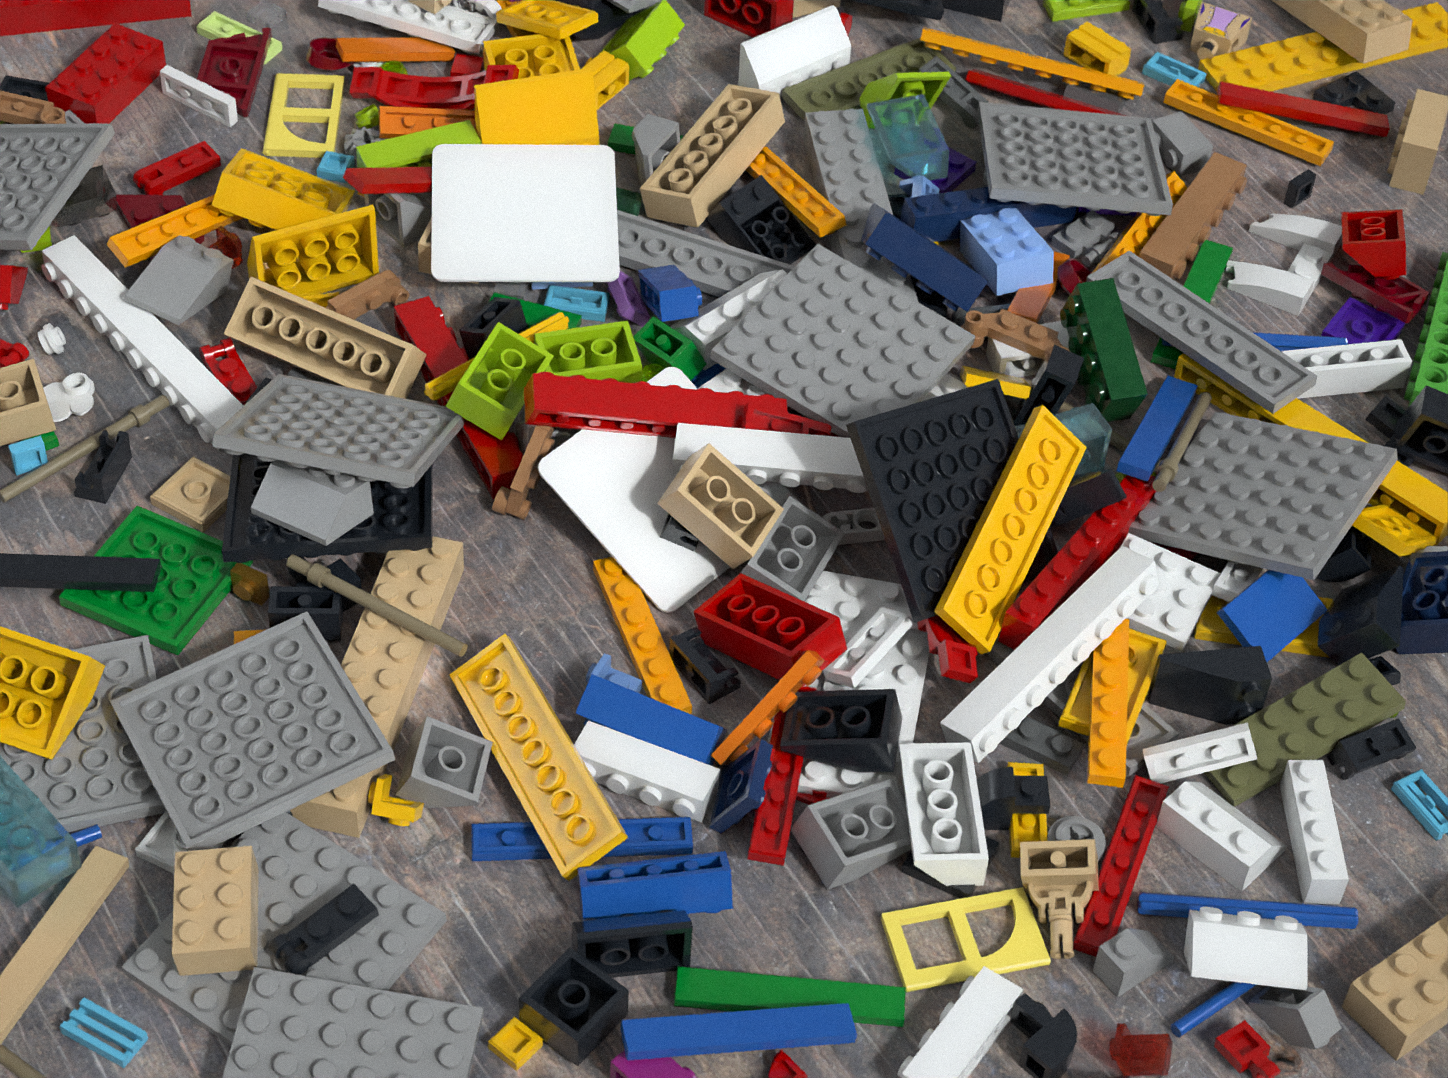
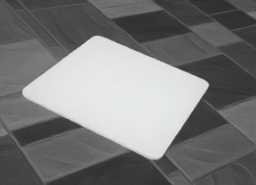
M440 144L433 149L431 274L434 279L441 282H612L619 277L615 157L612 148L605 145Z
M667 367L647 381L650 385H678L681 388L697 390L696 386L676 367ZM581 430L541 459L538 464L540 476L660 611L665 613L676 611L729 569L730 566L699 539L697 548L691 551L660 538L668 512L657 503L677 475L672 460L675 438ZM766 481L763 484H756L780 506L783 505L789 496L797 500L784 485L778 482Z

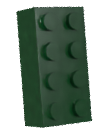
M1114 278L1077 283L1060 311V320L1062 326L1067 328L1069 351L1084 358L1077 380L1080 385H1083L1085 390L1087 413L1091 414L1092 418L1100 423L1130 419L1148 393Z

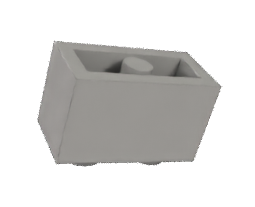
M1180 111L1152 120L1160 156L1165 161V164L1175 171L1179 177L1201 171L1211 157L1213 145L1186 115Z

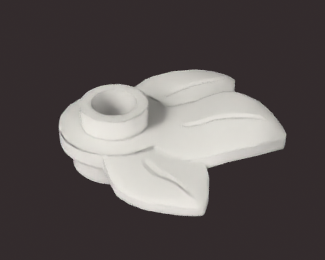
M73 373L67 376L63 382H54L43 388L54 422L63 421L72 413L82 416L94 404L92 394L95 391L93 381L84 373Z

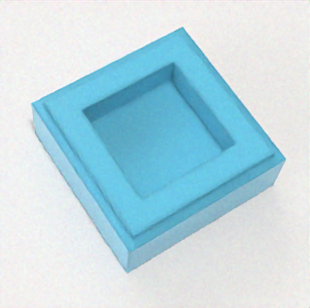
M326 151L316 170L317 177L346 183L343 175L346 168L354 167V156Z
M41 436L8 445L16 476L33 471L48 462L45 445Z

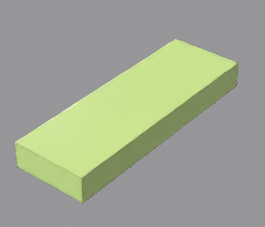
M216 11L196 25L197 33L210 40L229 38L240 33H245L246 37L262 34ZM271 38L264 65L282 51V42Z

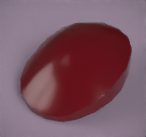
M323 37L313 39L305 56L306 61L312 67L327 71L343 69L355 63L342 61L336 48L337 38Z
M1069 258L1058 266L1057 272L1058 281L1063 291L1068 295H1071L1077 283L1086 282L1087 276L1092 273L1085 265L1073 258Z

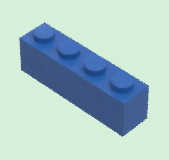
M591 674L576 710V714L585 717L584 725H586L587 721H591L604 727L607 726L623 734L713 766L715 761L711 754L721 745L727 729L594 674Z
M726 851L577 868L583 920L588 918H596L598 920L617 918L626 914H655L663 910L673 912L685 910L687 914L701 912L713 914L722 910L733 909L731 868Z

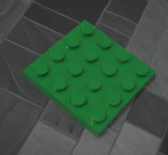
M136 506L94 556L160 559L162 569L154 592L65 589L59 596L60 605L133 637L148 635L150 644L178 656L233 588L230 570L237 562H223V541ZM253 560L242 564L250 567L253 563Z

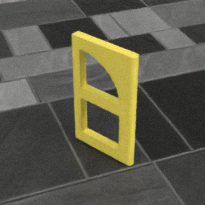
M277 73L275 75L262 153L265 156L323 158L326 151L335 152L345 77L341 75ZM289 88L334 89L331 109L286 107ZM283 122L329 123L326 143H316L301 139L292 134Z
M1023 887L882 913L881 922L903 987H906V992L966 981L970 975L976 977L983 966L997 974H1004L1046 966L1051 963V958ZM1011 905L1014 914V930L1011 937L998 951L981 957L965 914ZM948 917L963 961L916 970L901 926Z

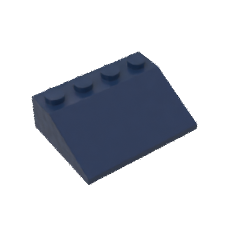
M873 203L861 241L867 245L864 251L879 261L884 256L893 262L890 268L904 278L908 274L917 278L918 282L916 285L931 295L935 290L944 296L941 302L957 312L960 307L968 312L988 280L891 213Z
M1448 551L1411 553L1403 575L1400 646L1396 648L1399 655L1448 653Z

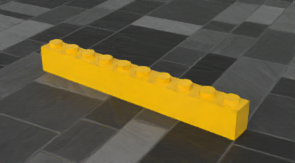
M1183 353L1178 358L1174 378L1198 385L1195 392L1198 395L1202 392H1209L1212 396L1210 403L1230 415L1257 419L1278 425H1287L1293 428L1316 431L1322 434L1368 443L1298 398L1272 414ZM1396 461L1368 503L1373 506L1386 504L1437 537L1438 541L1435 544L1437 546L1448 535V492L1401 462Z

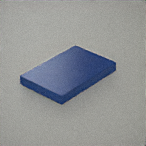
M1267 570L1221 608L1217 614L1243 647L1261 646L1266 662H1268L1323 615L1327 608L1304 578Z

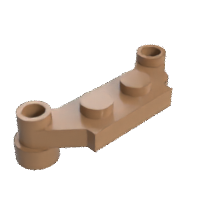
M0 91V121L13 124H66L65 112L61 108L54 107L53 102Z
M385 270L328 300L326 308L355 320L364 313L377 309L384 302H393L395 305L405 303L409 298V292L400 284V279L391 270Z
M1001 309L998 313L982 314L976 310L966 313L965 323L961 326V328L975 335L974 343L970 348L980 347L984 343V337L987 336L1044 361L1054 344L1069 351L1058 340L1059 332L1004 309Z
M535 426L510 487L511 489L501 486L492 505L493 511L502 515L508 513L525 520L532 504L526 498L529 489H535L540 480L538 464L543 457L552 451L555 440L551 439V436L556 427Z

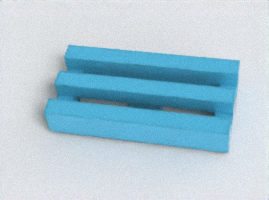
M1156 52L1143 66L1142 74L1169 86H1172L1179 79L1200 87V83L1203 84L1206 78L1205 72L1159 52Z
M549 285L544 306L582 315V319L605 322L610 294L607 292Z
M1420 769L1395 781L1391 790L1436 841L1442 839L1443 834L1448 836V821L1435 807L1437 805L1448 818V798L1426 773ZM1414 782H1416V783L1422 788V790L1427 794L1426 796H1425V795L1423 794V792L1415 785Z
M83 998L79 1002L80 1008L78 1010L74 1009L69 1014L70 1020L68 1022L64 1020L60 1025L61 1033L125 1068L148 1040L147 1032L92 1001ZM81 1024L84 1027L97 1033L98 1036L102 1037L103 1039L109 1042L111 1041L119 1045L120 1047L126 1049L127 1051L125 1053H122L119 1050L111 1047L110 1045L77 1028V1026Z

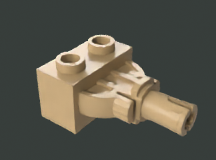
M1095 839L1020 842L1021 880L1025 893H1029L1032 902L1038 908L1040 923L1047 924V909H1049L1050 957L1061 959V942H1063L1064 958L1070 959L1074 957L1073 908H1075L1077 923L1083 922V908L1088 904L1092 891H1099L1098 855Z

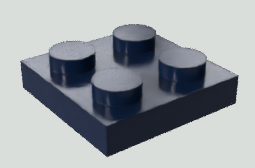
M760 739L723 769L709 828L721 834L733 824L737 825L744 815L752 809L756 810L760 807L766 795V791L763 789L765 779L772 768V761H770L772 744Z

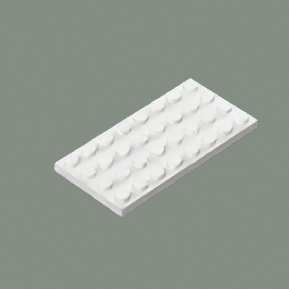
M822 571L805 602L840 618L846 645L881 607L910 614L913 625L855 688L826 681L823 670L820 676L808 687H814L816 691L895 689L903 717L899 744L913 743L929 659L927 632L919 631L917 622L914 623L901 584ZM773 726L770 729L768 743H770ZM899 750L897 751L894 772L858 773L804 757L798 792L812 795V790L827 792L826 797L833 798L892 779L903 796L904 787Z

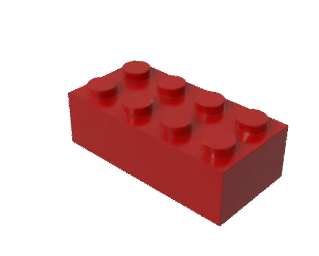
M114 23L45 87L48 101L53 102L54 107L61 108L64 112L70 110L85 124L111 123L160 76V70L166 66L163 41Z
M742 573L693 611L698 629L702 632L700 637L705 645L779 680L807 650L815 651L825 660L819 667L821 670H824L847 650L838 616Z

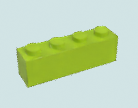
M466 120L356 146L357 168L432 167V151L436 146L440 144H482V141L471 121Z

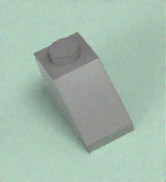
M1127 928L1099 946L1093 972L1118 998L1173 962L1174 956L1150 931Z
M1267 986L1248 1001L1250 1008L1290 1045L1306 1047L1312 1050L1319 1049L1327 1045L1330 1041L1329 1038L1341 1029L1327 994L1321 988L1307 987V990Z

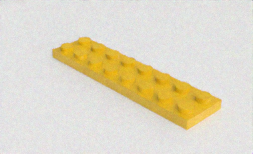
M1044 405L1033 409L934 611L969 644L975 645L980 654L991 651L1001 630L1005 612L1013 604L1087 448Z
M506 633L449 674L484 738L493 742L491 750L559 872L568 882L578 875L577 868L591 866L628 838L518 649Z

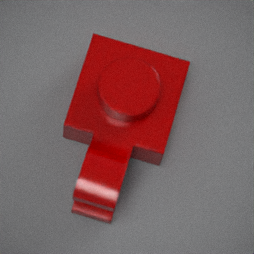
M1246 1020L1216 1038L1214 1047L1239 1074L1248 1068L1253 1078H1274L1280 1074L1281 1071L1278 1066L1267 1058L1271 1046Z

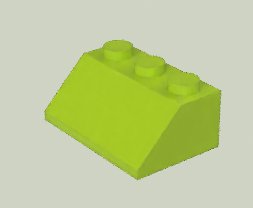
M661 0L629 17L597 55L602 51H606L614 55L615 59L618 57L628 62L629 81L638 76L642 79L653 71V63L658 62L667 54L665 49L673 45L680 38L678 33L685 24L667 0Z

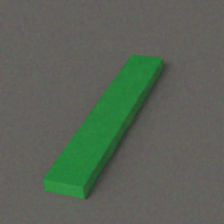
M1205 240L1183 287L1210 304L1224 274L1227 262L1231 258L1233 247ZM1160 337L1153 352L1151 362L1176 370L1178 358L1183 352L1174 346H1164Z
M678 967L674 1006L736 1012L849 1003L854 1023L903 1027L906 987Z

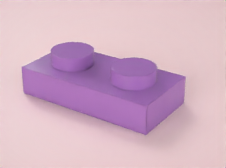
M620 271L619 277L615 281L607 282V290L618 306L616 310L619 316L625 321H632L643 327L651 318L633 278Z

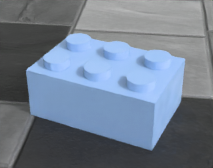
M1005 208L1000 210V212L986 215L979 214L969 219L960 220V252L971 266L988 280L987 285L996 296L1016 292L1020 288L1053 283L1054 251L1016 208Z

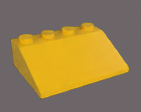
M538 34L483 41L484 71L487 70L488 65H516L519 69L518 79L580 70L570 36L559 40Z
M591 68L474 85L475 128L482 144L599 145V128Z
M241 148L222 171L211 206L219 208V211L225 215H238L246 218L254 226H267L279 230L347 212L355 191Z
M369 205L253 236L247 261L249 279L254 277L296 296L303 297L318 295L358 284L378 274L379 263L374 206Z
M0 626V742L52 760L91 702L105 665L90 656Z

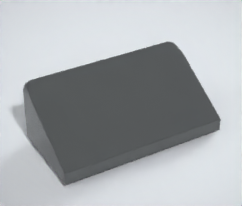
M1069 84L1064 92L1065 97L1117 113L1121 112L1126 101L1123 97L1093 90L1081 84Z

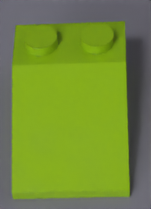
M950 72L895 73L869 82L859 98L868 129L920 127L951 77Z

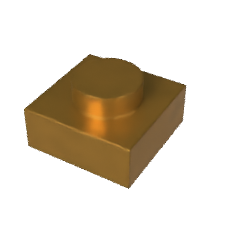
M236 563L230 570L233 593L243 600H250L261 606L270 597L267 574L242 563Z

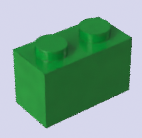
M654 316L633 336L635 344L645 359L660 370H664L667 367H676L691 381L707 365L693 341Z

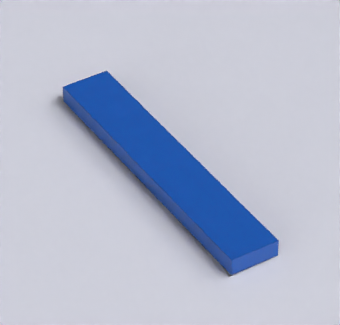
M1171 376L1166 377L1120 458L1116 471L1143 481L1149 480L1190 405L1198 385Z
M691 817L618 819L628 838L603 857L693 854ZM532 822L471 824L472 861L552 859Z
M849 1003L622 1020L620 1026L626 1060L855 1043L857 1037Z

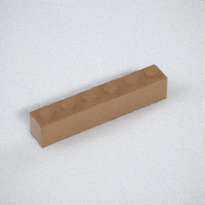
M1214 152L1172 208L1171 215L1166 216L1140 251L1139 257L1171 279H1180L1185 271L1187 261L1192 262L1196 257L1200 243L1202 244L1205 240H1208L1211 228H1217L1220 224L1224 210L1229 211L1234 203L1236 194H1242L1248 180L1244 177L1247 165Z

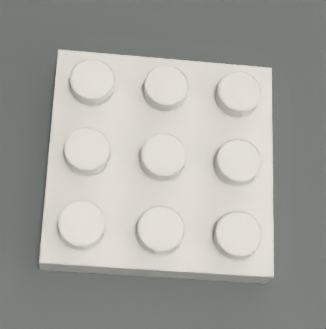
M1128 533L1121 547L1125 546L1154 560L1160 581L1156 591L1149 595L1134 610L1131 616L1126 618L1129 619V628L1166 640L1167 645L1182 651L1211 598L1214 584L1221 573Z

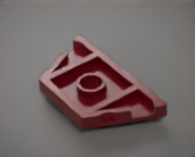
M262 28V34L246 37L245 33H240L229 38L209 40L197 80L235 98L237 114L242 117L248 118L272 38L271 28Z
M114 195L115 206L129 229L187 206L181 195ZM204 235L194 240L202 244L204 242ZM155 256L147 258L149 264Z
M1324 263L1321 275L1351 291L1354 297L1370 302L1376 310L1387 312L1404 323H1409L1424 307L1430 293L1402 276L1392 280L1374 277L1361 265L1350 264L1348 271H1342L1335 267L1333 263Z

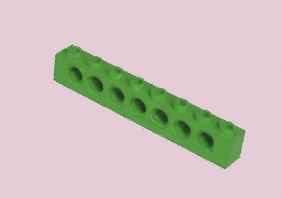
M1442 252L1439 261L1438 271L1428 303L1430 306H1428L1419 338L1421 343L1418 344L1414 361L1416 362L1413 363L1409 376L1411 381L1408 382L1404 395V400L1409 401L1408 407L1426 385L1448 394V253Z

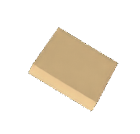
M193 456L150 496L151 504L204 533L227 510L230 476Z

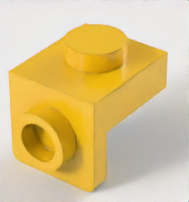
M384 774L378 777L376 782H372L368 794V803L373 804L372 815L387 817L388 823L398 826H410V822L414 823L422 817L424 803L389 796L392 775Z

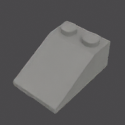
M179 235L160 249L125 294L124 300L180 325L227 292L234 259L223 255L217 249L207 248L197 243L193 238Z
M892 779L808 805L791 828L792 833L827 890L854 881L912 849L906 802Z

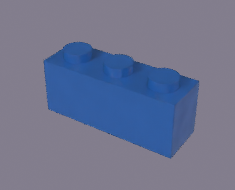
M675 265L638 270L641 298L662 322L699 316L698 306H702L701 290Z

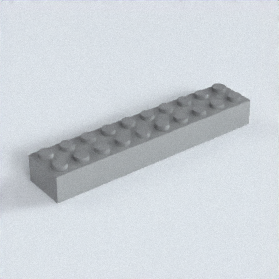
M863 109L805 113L803 142L816 191L845 215L847 225L828 235L832 252L918 302L911 275L908 274L904 278L890 268L893 262L884 256L879 261L864 250L867 245L861 241L873 203H876L893 215Z

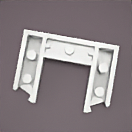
M1270 214L1268 220L1262 223H1252L1249 232L1299 250L1298 255L1288 271L1264 265L1228 260L1225 272L1234 273L1235 279L1228 281L1227 289L1299 316L1322 277L1323 264L1331 262L1341 245L1342 226L1305 216Z

